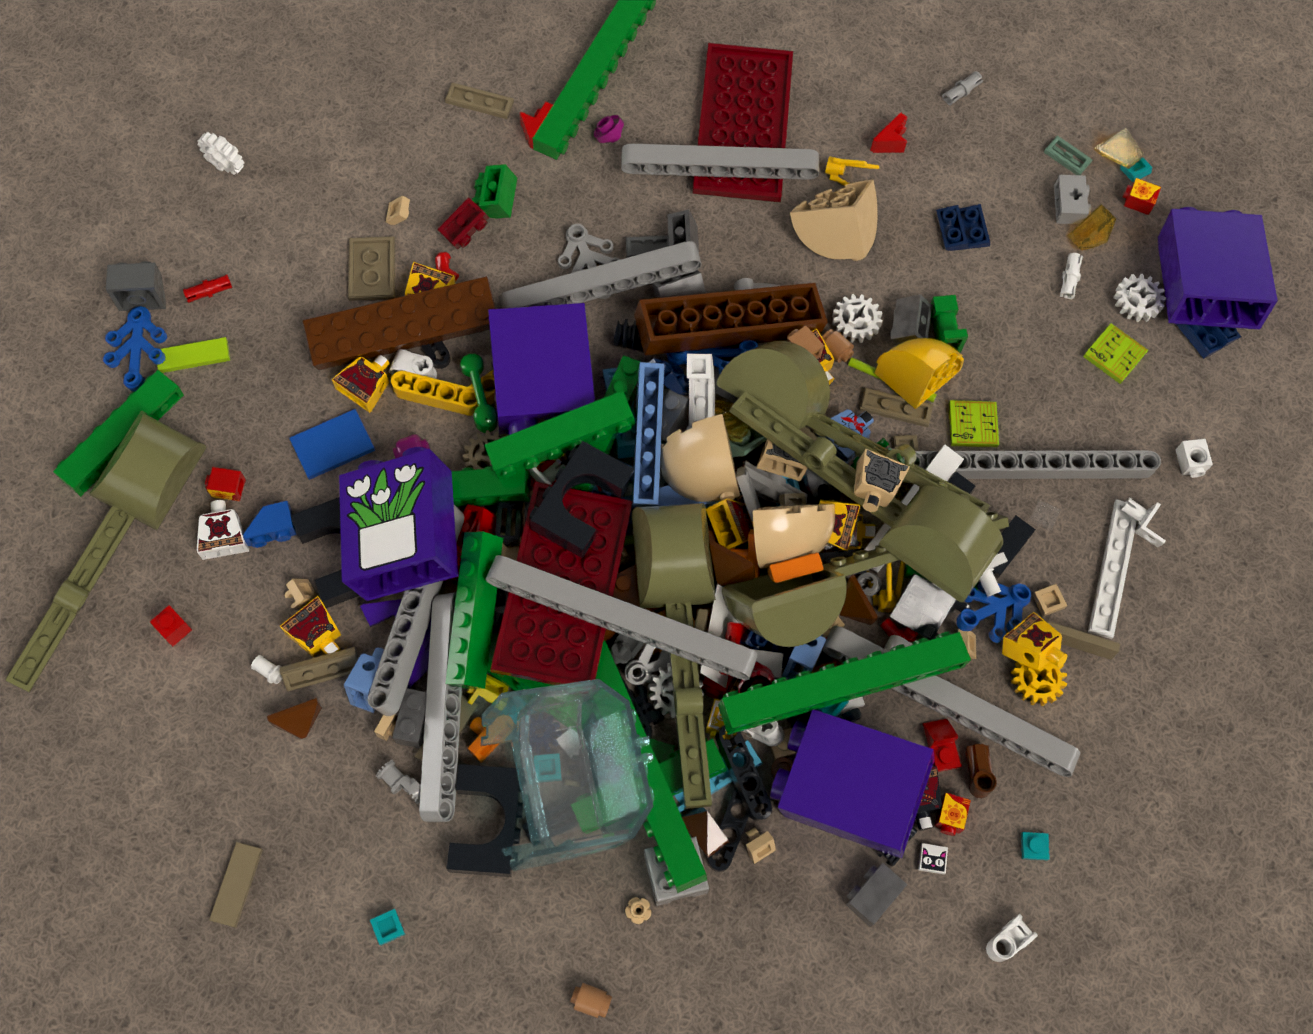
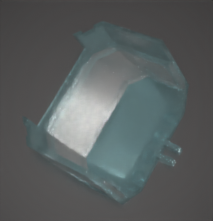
M600 679L504 692L482 714V726L486 727V736L481 737V746L511 742L531 843L501 849L504 856H511L510 867L513 871L549 865L618 848L635 838L653 808L654 793L652 788L649 787L647 780V763L651 762L654 758L652 753L641 754L642 747L650 743L649 737H640L637 734L635 728L636 715L635 711L631 709L629 700Z

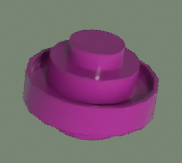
M619 115L605 116L597 123L594 137L599 143L616 142L621 137L624 121Z

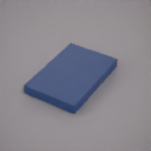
M356 409L290 437V441L309 480L375 451Z

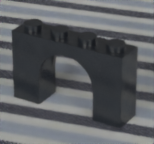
M584 441L581 442L578 448L574 447L568 456V464L566 467L561 466L555 476L556 482L552 487H547L542 496L543 502L539 507L535 506L529 516L531 530L582 559L596 538V529L575 518L565 509L562 501L565 494L576 485L593 484L621 499L634 477L633 468Z
M955 472L948 481L969 494H972L976 487L958 472ZM1017 515L1011 520L1009 527H1006L1001 533L1003 546L998 554L1004 552L1007 562L994 567L992 572L997 579L1036 530Z
M340 497L291 515L302 544L328 534H341ZM342 569L315 579L321 600L326 608L360 596L342 582Z
M459 764L456 783L457 793L486 796L496 800L504 809L505 823L500 834L488 843L479 845L449 843L446 868L449 873L512 877V871H517L518 855H514L515 844H520L521 829L517 828V819L523 817L524 802H519L520 792H525L526 777L522 776L521 769Z

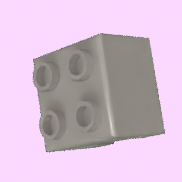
M696 836L691 837L703 865ZM653 847L644 850L656 906L668 904L680 898L696 897L708 893V881L677 893L675 886L669 887L663 872L667 871V867L664 861L659 863Z

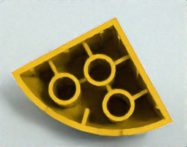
M931 338L911 339L884 352L876 362L878 365L874 374L916 409L961 370L964 358L962 354L945 342Z

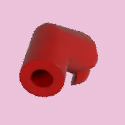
M448 252L438 253L435 257L436 270L454 275L456 281L459 278V274L449 268L450 254Z
M890 618L880 625L889 637L897 635L910 643L918 635L917 632L908 627L898 628Z

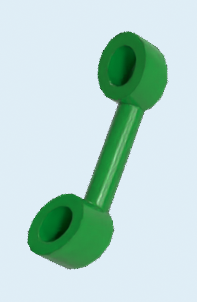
M467 354L461 359L460 367L465 376L471 377L478 404L473 413L474 424L480 432L486 433L488 430L492 432L497 427L498 417L495 408L487 404L480 374L484 370V361L478 354Z

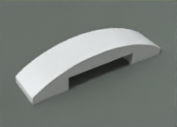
M687 354V378H689V426L687 430L693 428L692 423L715 416V382L712 354Z

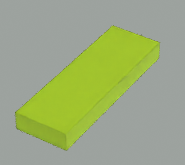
M224 337L162 348L160 350L165 354L166 358L157 367L160 372L165 373L230 361L228 340Z

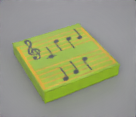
M1111 323L1083 357L1121 384L1145 356L1148 349Z
M950 400L951 446H999L997 402Z

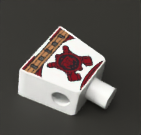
M223 500L212 501L210 503L211 513L203 514L199 517L197 553L202 560L249 552V547L243 538L244 531L236 511L233 509L226 510V502Z

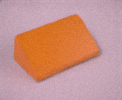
M816 552L769 566L768 574L774 583H779L822 571L823 564L819 553Z

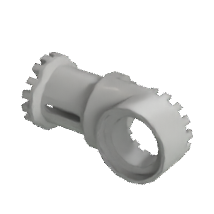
M393 760L385 763V767L382 766V769L378 770L376 777L383 779L391 787V793L394 795L401 789L408 792L409 795L413 794L412 798L416 797L414 800L418 804L420 802L421 785L413 777L410 778L408 775H403L395 767Z

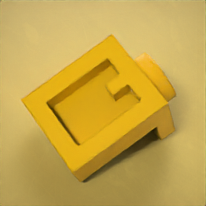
M487 674L485 689H467V693H469L467 703L472 705L476 698L481 696L486 701L501 707L506 700L509 687Z

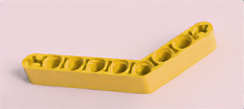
M493 370L481 377L486 401L489 405L494 403L495 389L491 392H487L485 389L488 387L495 388ZM398 371L391 377L394 394L400 399L468 416H473L475 409L478 407L472 384L466 387L407 371ZM424 389H430L428 393H421ZM448 394L453 395V397L450 399L443 398L445 395ZM469 400L476 401L472 405L465 404Z

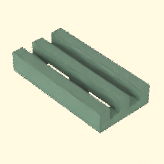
M1058 135L1044 150L1045 154L1075 175H1081L1093 161ZM1058 144L1059 146H1061L1062 148H1064V149L1067 150V151L1064 152L1063 150H1061L1060 148H1058V147L1055 146V145ZM1073 155H1074L1075 157H1077L1078 159H1080L1081 161H1083L1084 164H1082V163H1080L1079 161H1077L1076 159H1074V158H1073Z

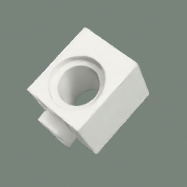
M1206 439L1182 441L1175 449L1182 475H1191L1192 478L1201 477L1213 465ZM1191 457L1195 458L1197 462H1194Z

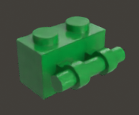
M506 164L486 166L485 173H479L478 179L475 180L474 188L476 192L472 201L489 218H511L518 178Z

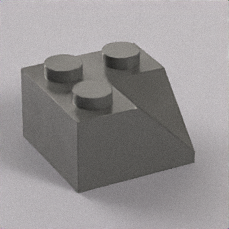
M144 261L135 264L121 262L107 265L106 291L119 311H131L139 306L145 307L148 310L166 309L162 275L156 263Z

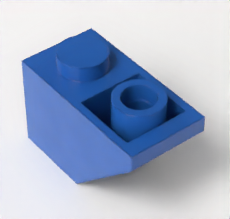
M288 501L261 508L243 534V538L248 546L259 548L267 545L269 541L277 540L278 542L290 540L291 536L297 535L291 515H293L292 508Z

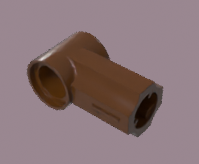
M974 744L965 748L970 778L969 791L974 797L982 799L995 789L997 780L992 772L989 745ZM977 780L985 781L988 786L987 789L980 788Z

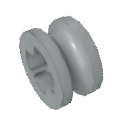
M867 572L861 574L858 578V582L866 595L874 596L880 592L882 583L878 576ZM867 580L874 584L872 588H868L865 585Z

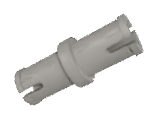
M974 71L966 79L956 82L952 89L942 95L943 100L951 106L961 97L969 95L973 88L983 82L981 74Z

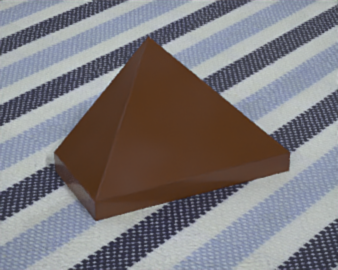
M711 541V557L716 581L720 586L750 581L755 578L753 562L715 541Z
M852 575L846 584V598L840 616L872 625L876 622L878 616L855 575Z
M317 698L268 715L267 719L272 726L303 739L310 732L322 707Z
M690 808L681 815L688 833L691 837L696 836L699 847L708 858L729 842L705 808Z

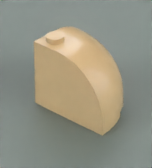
M874 180L845 184V188L836 192H832V189L815 195L816 199L807 204V201H803L790 212L795 232L810 250L831 259L861 260L866 257L871 249L877 230V197Z
M722 414L692 423L693 428L683 433L679 429L667 437L665 445L661 444L660 469L667 484L679 495L698 502L722 501L724 499L734 500L735 497L740 496L731 446Z
M835 504L761 507L753 510L754 539L759 568L767 569L768 573L769 566L816 552L819 553L828 543L834 529Z

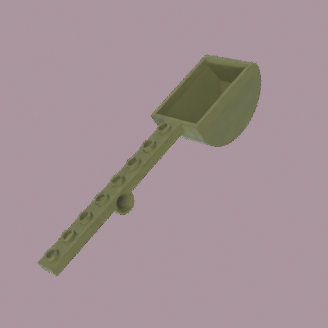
M787 341L766 343L735 357L726 365L718 377V387L738 398L746 391L799 430L809 426L817 435L833 439L834 443L839 447L855 451V455L859 458L865 449L898 461L897 453L901 454L905 459L904 464L910 466L903 480L906 483H913L919 486V489L928 485L948 489L975 504L985 514L990 507L988 503L915 465L916 452L910 445L900 444L892 450H888L825 416L830 400V386L827 375L816 357L800 345Z
M746 391L733 404L729 411L863 507L865 499L854 494L856 470L836 456V447L830 440L818 437L814 441ZM923 486L917 491L907 506L894 497L887 507L879 505L876 512H870L890 526V529L881 539L879 545L959 602L966 600L1003 546L1002 534L987 514L966 498L942 487Z
M140 411L90 492V496L111 506L68 579L59 588L52 605L7 676L6 682L29 693L31 692L134 520L136 519L158 530L207 448L205 444L196 442L148 416L144 411Z
M704 503L636 507L631 512L639 606L640 608L665 607L667 618L693 627L691 605L713 604L714 600H716L706 506ZM670 653L685 809L711 807L712 799L703 722V695L699 684L698 665L696 662Z
M995 511L986 513L998 529L1009 527L1008 517L999 515ZM876 545L874 550H860L847 558H833L830 560V563L823 565L822 571L779 583H774L767 573L750 581L724 586L722 588V595L732 616L745 628L779 646H800L815 640L825 633L839 616L846 598L847 585L845 576L900 559L881 545Z

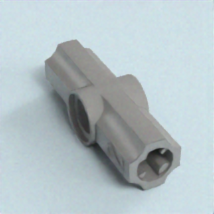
M747 461L743 462L740 468L746 466L757 496L767 502L780 504L779 496L782 494L804 493L787 484L784 477L757 469L756 466ZM805 493L806 503H807L808 494Z

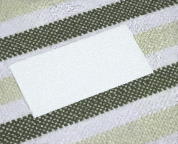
M717 583L716 600L713 603L708 633L725 639L727 623H738V621L728 610L722 595L723 587ZM701 665L700 673L724 688L727 687V675L720 674L717 670Z

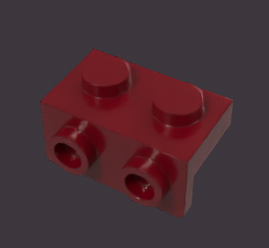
M468 197L437 230L457 249L460 247L464 248L471 242V236L476 231L480 232L487 225L489 216Z

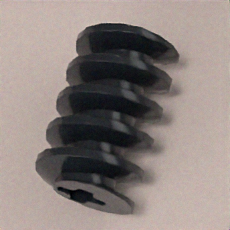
M625 319L622 324L618 320L613 341L614 346H619L622 341L623 348L626 349L631 343L632 350L635 351L640 345L641 352L644 353L636 321L629 326L628 319Z

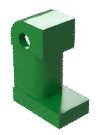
M956 295L935 296L930 303L932 305L930 319L931 323H933L935 339L947 344L954 343V348L961 353L968 334L967 329H958L956 315L959 309Z

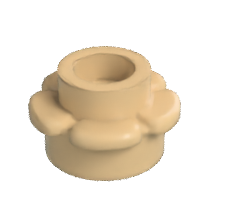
M638 897L629 900V905L625 909L627 918H630L635 924H641L644 920L646 921L650 918L651 909L649 908L650 903L645 898L639 899ZM637 908L641 909L640 913L636 912Z

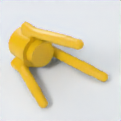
M829 156L825 174L830 175L829 180L836 181L845 186V184L850 183L838 176L844 175L846 166L879 169V165L867 164L866 161Z
M902 560L895 593L892 590L891 563L886 564V590H881L880 595L872 596L873 606H878L879 612H891L900 597L905 563ZM867 580L869 588H872L874 584Z

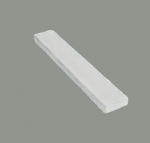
M943 445L925 470L948 481L964 459L948 446ZM914 484L901 502L907 506L919 490V486ZM884 523L864 550H874L875 546L879 545L881 539L890 529V526ZM884 565L871 568V570L878 573Z
M1117 499L1114 502L1088 633L1109 639L1114 638L1137 522L1136 519L1121 511L1122 506H1125V502Z

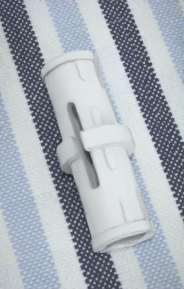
M1078 253L1068 254L1066 269L1062 273L1063 284L1060 297H1063V295L1067 299H1074L1076 285L1081 277L1079 272L1083 256H1080Z

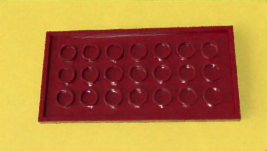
M708 43L697 146L786 148L793 51ZM694 176L693 194L781 202L783 179Z
M535 481L516 561L613 597L633 501L570 489L565 494L562 500L565 509L575 518L596 529V538L582 559L531 530L530 513L535 506L539 507L543 502L542 496L547 487L553 486ZM509 592L490 670L493 673L593 693L606 628Z

